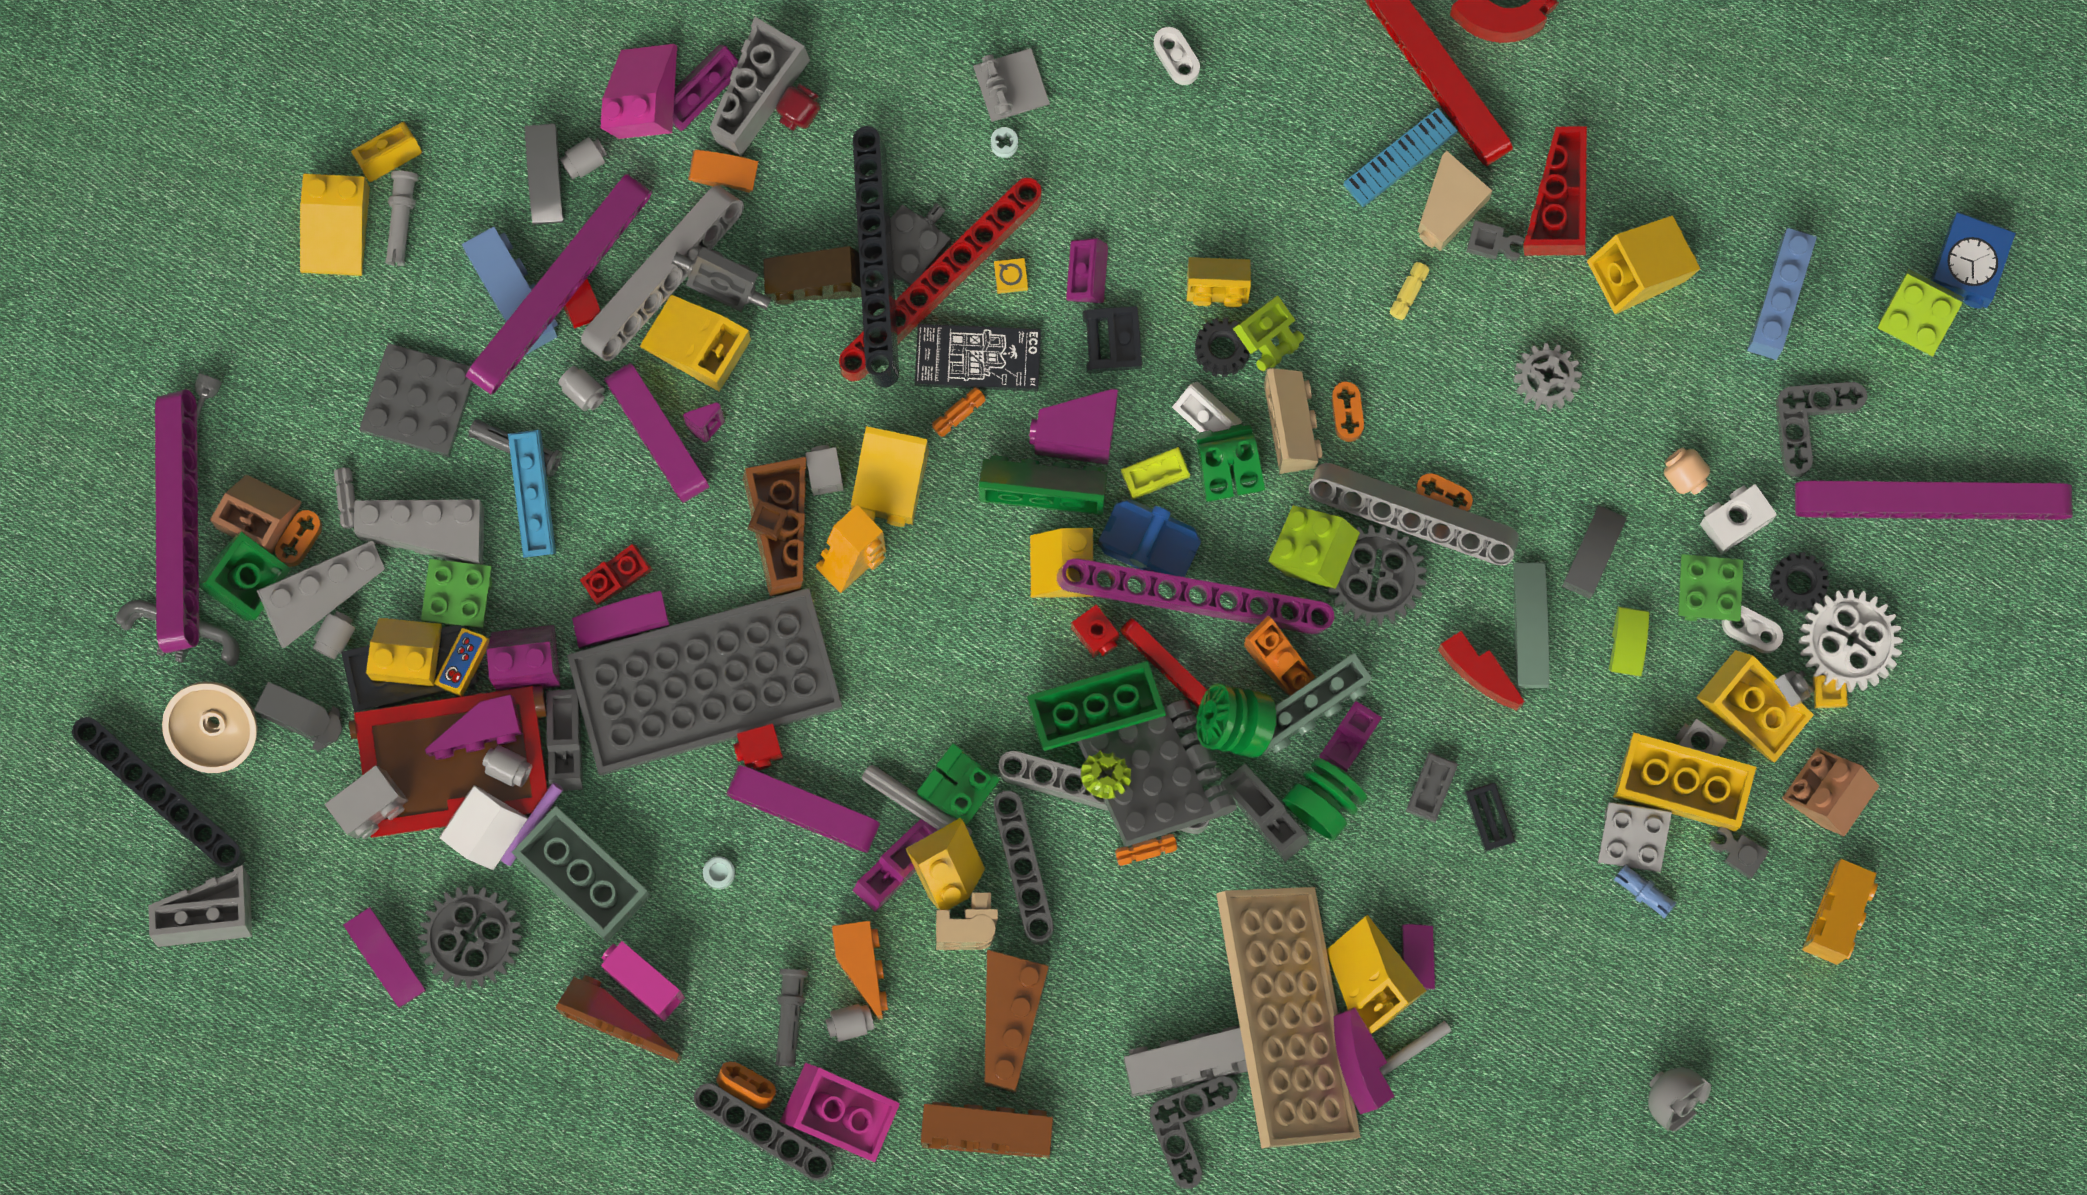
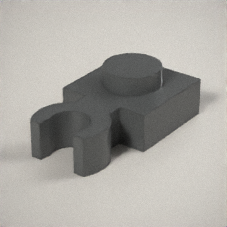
M1475 220L1466 252L1496 260L1498 252H1500L1507 259L1518 261L1520 253L1511 251L1510 245L1517 244L1522 246L1524 238L1518 235H1512L1508 238L1503 237L1505 228Z
M1793 670L1774 680L1791 707L1801 704L1810 698V694L1815 691L1814 686L1807 684L1804 679L1806 674L1803 671L1796 674Z
M1720 827L1717 832L1724 836L1725 843L1719 845L1711 841L1708 846L1715 852L1729 854L1724 863L1747 878L1752 879L1769 851L1743 834L1736 841L1727 828Z

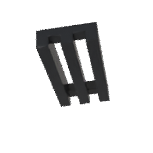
M1495 782L1464 793L1485 853L1516 842ZM1490 791L1506 836L1504 839L1500 838L1485 792ZM1476 795L1479 796L1494 842H1489L1474 798Z

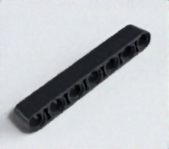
M83 717L75 722L72 734L76 742L222 869L231 872L234 871V868L244 864V850L99 722L91 717ZM89 727H96L94 738L88 741L83 740L84 731ZM112 747H119L118 757L112 761H107V751ZM135 767H142V776L136 781H130V771ZM159 787H165L166 793L164 798L160 801H153V791ZM183 807L188 808L189 815L187 819L177 822L175 820L177 810ZM203 828H211V838L206 842H199V832ZM227 848H235L236 854L234 859L227 863L222 862L221 856L223 851Z

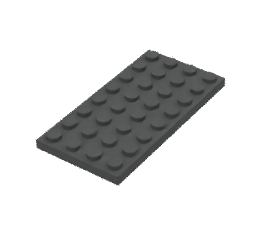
M809 588L567 655L599 776L738 738L737 733L773 724L775 728L843 709Z

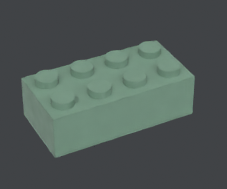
M556 806L512 851L517 860L607 943L651 897L649 892Z

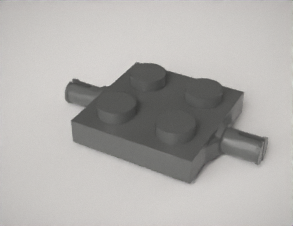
M935 203L925 217L914 213L902 204L890 219L894 279L901 280L908 286L919 278L952 243L951 239L935 226V223L945 213L944 208L939 207V204ZM875 253L871 256V259L878 258L881 253ZM877 281L872 286L878 287L883 281Z
M702 247L698 257L694 260L676 252L671 264L688 271L686 286L739 312H742L744 306L749 302L766 310L772 299L755 291L754 284L759 274L753 272L746 265L736 264L724 258L717 251Z

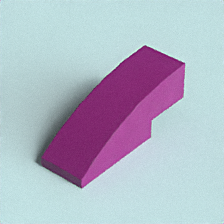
M661 590L606 605L572 618L579 649L640 635V632L669 626Z
M920 819L857 881L853 892L876 912L916 872L906 848L938 830Z
M370 907L343 924L398 1008H401L426 991L398 946Z
M1352 1008L1333 1016L1334 1036L1344 1080L1361 1115L1379 1109L1394 1098L1395 1095L1379 1070L1387 1061L1356 1008Z

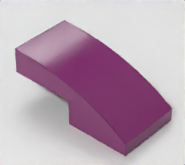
M1355 701L1321 752L1319 758L1347 772L1382 717Z

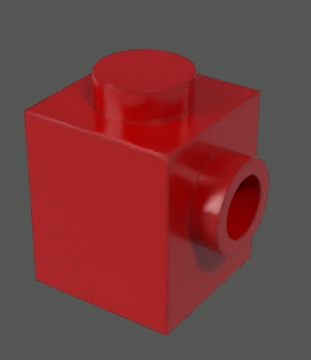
M1097 604L1071 622L1072 631L1093 658L1099 654L1104 657L1118 646L1116 641L1119 640V633Z
M773 724L737 733L739 742L733 744L738 762L744 761L746 767H753L755 771L764 770L772 766L771 762L783 759Z

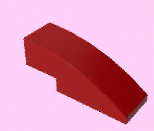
M1462 631L1440 644L1438 651L1447 663L1479 692L1516 711L1523 706L1525 701L1490 650L1478 656Z

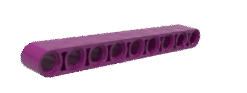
M628 174L622 177L474 361L466 374L467 379L490 395H493L642 210L652 195L650 189Z
M189 389L161 395L155 400L156 636L160 649L167 654L195 647L199 643L197 403Z
M1802 481L1795 483V515L1806 518L2064 520L2073 517L2072 485L2064 483Z
M1083 559L1068 560L1058 570L1056 575L1058 585L1068 592L1259 625L1267 616H1270L1279 629L1307 634H1319L1330 627L1334 621L1332 607L1321 601ZM1068 568L1076 569L1079 572V582H1072L1067 578L1066 570ZM1102 573L1107 575L1111 581L1110 587L1105 588L1099 585L1097 575ZM1129 579H1135L1140 583V593H1134L1129 589ZM1160 584L1167 585L1171 589V598H1164L1160 595L1158 591ZM1190 590H1197L1201 594V604L1191 601L1189 597ZM1221 595L1231 598L1233 603L1232 609H1226L1221 605ZM1251 600L1258 601L1262 605V614H1255L1251 610ZM1282 606H1287L1292 610V620H1287L1282 616ZM1312 611H1317L1322 615L1323 625H1317L1312 621Z

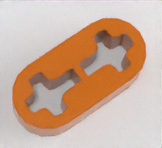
M1341 382L1335 386L1331 399L1335 431L1341 440L1353 442L1360 438L1364 429L1359 389L1355 384ZM1342 390H1347L1348 395H1354V397L1350 398L1349 408L1345 409L1344 400L1338 399L1341 396ZM1346 415H1351L1352 424L1358 425V427L1354 428L1352 434H1348V430L1341 427L1346 423Z
M1433 473L1425 474L1420 477L1415 490L1417 494L1453 506L1454 502L1445 496L1456 499L1458 495L1464 497L1463 503L1466 504V507L1460 505L1459 509L1467 512L1471 509L1473 502L1471 493L1464 487ZM1430 482H1434L1435 490L1443 494L1440 495L1432 492L1430 496L1426 495L1422 484L1428 485Z
M310 510L298 512L277 542L275 554L285 565L289 567L299 565L321 534L322 522L317 514ZM312 519V524L315 526L312 531L306 529L300 537L299 535L303 531L300 523L303 520L308 522ZM298 540L294 548L298 552L295 557L289 555L288 558H285L286 553L283 549L286 546L291 548L295 541Z
M725 1062L716 1078L717 1084L721 1089L757 1109L768 1108L776 1093V1088L772 1082L736 1062Z

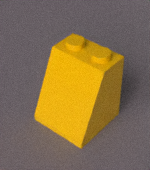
M1673 215L1616 234L1587 260L1614 314L1620 313L1686 282L1700 270L1696 257L1690 250Z
M866 426L851 509L858 505L872 520L875 517L887 519V523L893 526L905 527V523L913 525L929 456L928 440Z

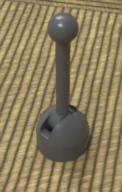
M201 373L198 374L195 382V390L200 396L197 403V420L205 400L216 396L222 385L221 381Z

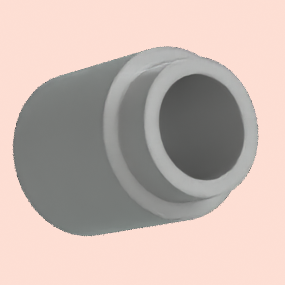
M588 137L564 152L565 156L559 160L573 180L578 176L582 178L605 163L603 157L607 153L598 139L592 142Z
M572 366L562 375L558 382L562 387V392L583 411L588 409L593 411L604 401L603 393L605 389L584 369Z
M338 611L335 612L334 616L327 614L314 638L315 644L313 649L335 660L337 655L344 651L355 630V627L350 625L353 619Z
M500 745L495 750L490 748L482 763L486 767L485 774L512 787L514 785L522 787L532 769V764L527 762V758Z
M855 1004L830 1011L831 1018L825 1019L830 1038L836 1036L838 1042L867 1035V1031L874 1029L868 1004L864 1006Z

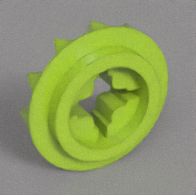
M1100 750L1096 755H1089L1082 765L1081 780L1091 794L1104 799L1115 798L1116 790L1123 794L1125 792L1123 785H1130L1131 769L1127 767L1125 758L1120 759L1115 756L1114 752L1106 754ZM1101 768L1104 771L1114 768L1111 776L1112 779L1106 776L1098 780L1102 772Z

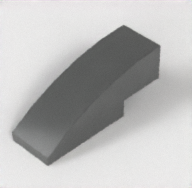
M556 124L525 126L532 224L564 223L561 164L559 161L558 130Z
M1598 505L1562 587L1591 599L1625 524L1626 517Z
M576 689L546 691L550 786L554 782L560 785L563 791L583 790L580 707Z
M1243 764L1221 782V784L1228 786L1229 794L1233 796L1237 806L1284 862L1309 843L1306 832L1286 812L1284 805L1246 764Z

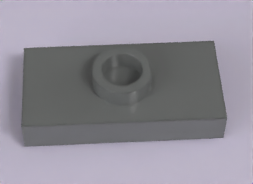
M1429 752L1405 812L1435 823L1458 763Z

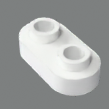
M1173 27L1160 29L1154 37L1153 46L1155 53L1176 83L1181 85L1193 83L1198 78L1200 72V63L1178 29ZM1165 42H1172L1174 47L1166 49L1163 44ZM1181 67H1187L1189 68L1190 72L1187 74H1182L1179 72V69Z
M1741 606L1742 628H1735L1732 621L1722 620L1723 630L1728 636L1758 652H1774L1783 641V632L1777 623L1744 606ZM1762 633L1770 636L1771 641L1769 643H1764L1761 640L1760 635Z

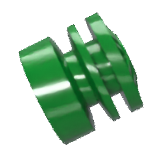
M1222 683L1212 685L1205 692L1197 714L1196 729L1201 745L1208 749H1218L1223 752L1231 751L1237 755L1252 758L1261 756L1268 748L1276 726L1275 702L1271 695L1250 689L1242 690L1236 686H1228Z
M1316 757L1311 763V767L1315 772L1306 770L1303 773L1304 778L1311 787L1308 788L1302 784L1295 783L1284 797L1283 803L1312 830L1329 840L1335 841L1347 825V821L1339 811L1342 810L1348 814L1355 815L1358 808L1354 803L1363 805L1368 797L1356 781L1344 770Z

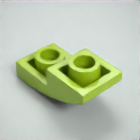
M1618 606L1612 633L1614 644L1609 664L1611 672L1642 676L1648 638L1649 611Z

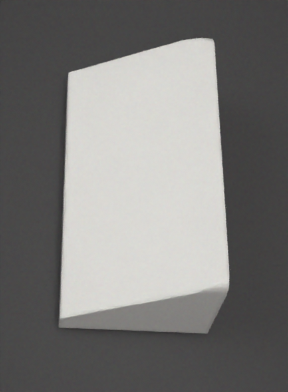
M1199 382L1190 384L1172 406L1199 432L1229 429L1230 426L1242 423L1233 412Z

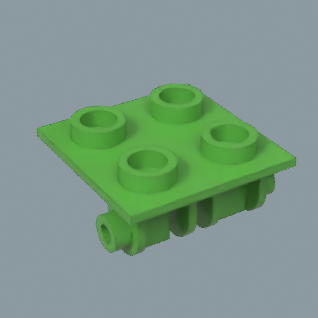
M1681 554L1678 616H1684L1686 621H1697V618L1740 622L1743 560Z
M429 559L421 621L483 628L488 590L492 588V578L490 577L492 566Z

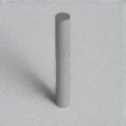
M1445 1021L1441 1022L1387 1058V1063L1379 1068L1382 1075L1385 1076L1450 1033L1451 1029Z

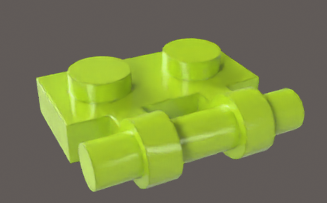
M1278 295L1233 328L1250 354L1258 349L1261 351L1262 358L1256 362L1258 369L1261 371L1277 366L1284 355L1292 354L1304 340V336L1300 331L1292 333L1288 326L1296 320ZM1275 336L1279 339V344L1276 347L1271 341Z

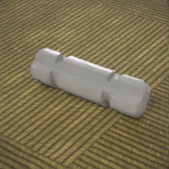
M338 468L334 471L336 484H338L336 486L338 508L342 512L339 515L340 524L345 529L354 528L355 494L354 486L351 484L353 481L352 471L350 468Z

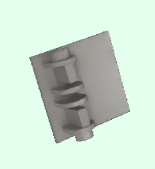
M1031 48L994 59L993 55H987L982 58L983 63L973 66L991 122L1050 105Z
M1609 802L1608 807L1605 809L1604 819L1606 820L1598 863L1617 866L1627 864L1630 868L1661 872L1672 812Z

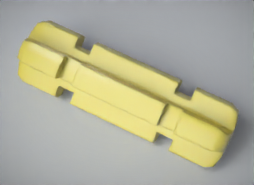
M1420 262L1414 263L1410 271L1411 276L1406 278L1397 295V301H1394L1390 309V314L1399 320L1405 319L1409 311L1408 306H1411L1423 284L1421 281H1425L1429 273V267Z

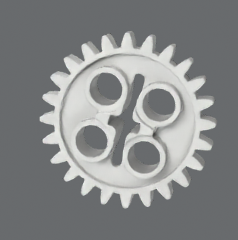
M1853 590L1847 592L1846 598H1843L1840 591H1837L1834 594V601L1826 595L1822 599L1824 607L1815 603L1812 608L1816 615L1807 613L1805 619L1810 624H1803L1800 630L1808 635L1801 637L1799 643L1807 645V648L1802 650L1800 654L1811 657L1805 665L1806 667L1814 665L1817 667L1813 676L1817 677L1822 673L1826 675L1824 685H1827L1834 679L1836 680V690H1839L1846 683L1848 691L1852 692L1856 683H1858L1860 689L1864 691L1867 688V680L1873 686H1876L1879 683L1877 675L1884 679L1889 675L1885 667L1890 669L1896 667L1897 663L1891 657H1899L1902 653L1894 648V646L1900 645L1903 642V639L1894 637V634L1901 629V626H1891V622L1896 615L1886 616L1884 612L1888 605L1885 604L1878 608L1876 606L1878 597L1875 596L1868 602L1866 601V593L1864 591L1858 598L1854 597ZM1839 613L1847 614L1851 618V626L1841 625L1837 615ZM1826 626H1831L1835 632L1828 631ZM1865 630H1875L1879 635V641H1869L1865 636ZM1850 635L1855 638L1852 646L1846 644L1847 638ZM1825 639L1832 640L1836 645V652L1830 653L1824 650L1822 641ZM1867 650L1874 651L1875 656H1871ZM1857 655L1862 658L1864 667L1862 669L1854 668L1850 663V656Z

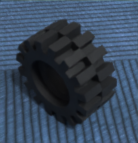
M1223 317V321H1218V318L1213 319L1212 323L1209 324L1207 322L1204 324L1203 329H1200L1195 342L1197 362L1203 366V370L1206 373L1208 371L1212 372V376L1217 377V374H1222V378L1228 377L1230 373L1235 375L1239 369L1242 370L1249 359V351L1233 330L1239 323L1236 320H1233L1232 323L1228 321L1229 318ZM1218 337H1226L1234 343L1235 351L1227 358H1219L1212 353L1211 343Z
M1800 552L1799 555L1792 553L1787 558L1781 559L1770 576L1771 583L1769 584L1770 590H1773V599L1777 598L1780 601L1778 605L1781 607L1787 606V610L1791 612L1794 609H1797L1798 612H1804L1805 609L1810 610L1815 603H1819L1827 593V587L1829 586V580H1827L1829 574L1827 570L1822 568L1824 566L1823 562L1820 561L1818 563L1815 561L1816 556L1811 554L1808 557L1804 552ZM1795 571L1806 573L1811 580L1809 591L1801 594L1793 592L1787 582L1789 574Z

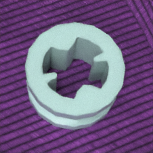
M1007 127L996 129L991 136V149L993 153L1001 158L1012 156L1018 148L1016 133ZM1006 136L1009 137L1010 144L1012 145L1010 147L1005 145L1003 148H999V141L997 139L1004 140Z

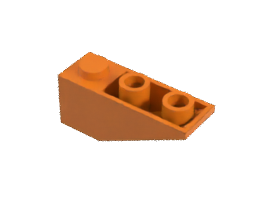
M870 921L832 926L837 962L878 1020L883 1019L882 1011L888 1010L886 991H879L878 979H884L882 960H875L874 948L880 947L878 929H871Z

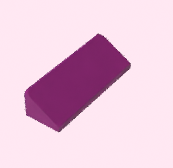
M725 45L716 46L675 88L673 125L680 131H683L730 84V76L734 67H737L739 60Z

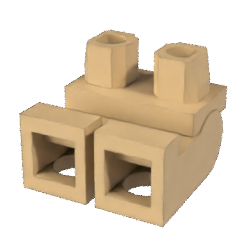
M972 893L971 909L965 910V919H950V910H937L936 950H983L991 946L998 919V909H991V893Z

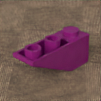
M507 695L479 702L425 749L426 754L429 756L435 755V759L440 760L454 756V750L466 748V752H474L485 749L484 743L496 740L497 745L515 742V736L523 733L514 697Z

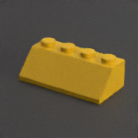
M1633 732L1620 769L1613 797L1653 809L1671 811L1674 815L1737 831L1741 828L1756 767Z

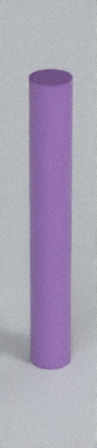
M554 782L551 784L501 858L503 863L511 866L515 861L516 857L512 854V851L548 813L563 791L560 785Z

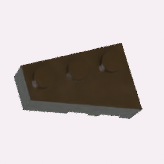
M851 246L763 259L765 295L772 298L777 304L786 305L792 304L794 301L862 298L859 252Z

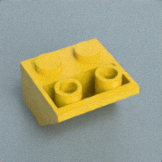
M1189 257L1186 301H1193V304L1197 306H1209L1211 302L1224 303V306L1240 307L1242 303L1248 304L1251 288L1250 259Z

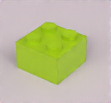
M1908 269L1880 319L1877 328L1933 357L1959 311L1964 297Z
M1293 505L1268 561L1288 577L1336 589L1360 532L1343 517Z

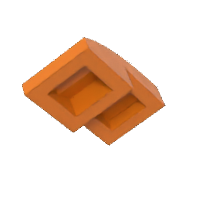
M694 150L688 180L712 187L722 185L750 193L753 191L758 161L724 153Z

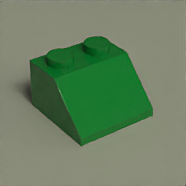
M239 532L209 564L199 579V588L244 621L256 620L264 609L257 590L284 579L291 568L243 532Z

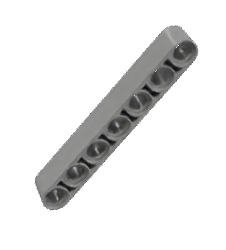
M714 186L708 190L585 328L581 336L582 344L605 361L615 358L688 276V271L671 264L676 252L694 260L698 257L702 247L711 250L739 219L744 209L743 202L721 186Z
M1323 463L1319 465L1309 485L1310 496L1320 503L1495 565L1502 566L1510 563L1518 545V533L1510 526L1335 464Z
M1018 751L1006 752L999 760L1000 776L1009 784L1109 811L1105 801L1091 794L1084 785L1078 791H1070L1066 788L1065 782L1067 779L1077 777L1081 780V769ZM1015 760L1021 764L1022 769L1017 774H1009L1004 769L1005 764L1008 761ZM1040 769H1047L1052 773V778L1046 783H1040L1035 779L1034 775ZM1210 820L1199 825L1180 829L1179 831L1190 834L1202 833L1208 827Z

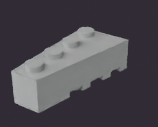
M754 17L748 40H745L743 44L742 54L737 67H734L730 84L726 93L722 96L710 126L715 141L740 157L776 109V105L786 89L794 84L810 61L804 45L757 17Z
M357 500L354 502V532L360 540H373L377 544L403 548L423 555L428 554L441 557L452 562L483 565L484 507L480 500Z
M1240 1026L1225 1028L1221 1033L1210 1035V1033L1191 1036V1040L1179 1043L1178 1039L1160 1043L1161 1048L1149 1051L1147 1046L1129 1050V1056L1124 1057V1065L1132 1097L1204 1082L1217 1077L1248 1072Z

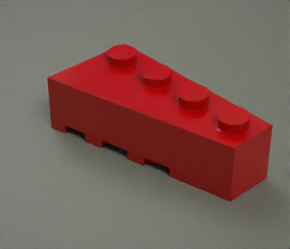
M1587 126L1555 127L1536 203L1523 244L1524 256L1586 255Z

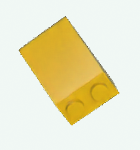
M303 174L300 203L301 273L362 276L370 187L365 177Z
M1735 650L1696 698L1720 721L1771 762L1775 763L1814 714L1802 703L1791 707L1774 682L1777 678L1753 655Z

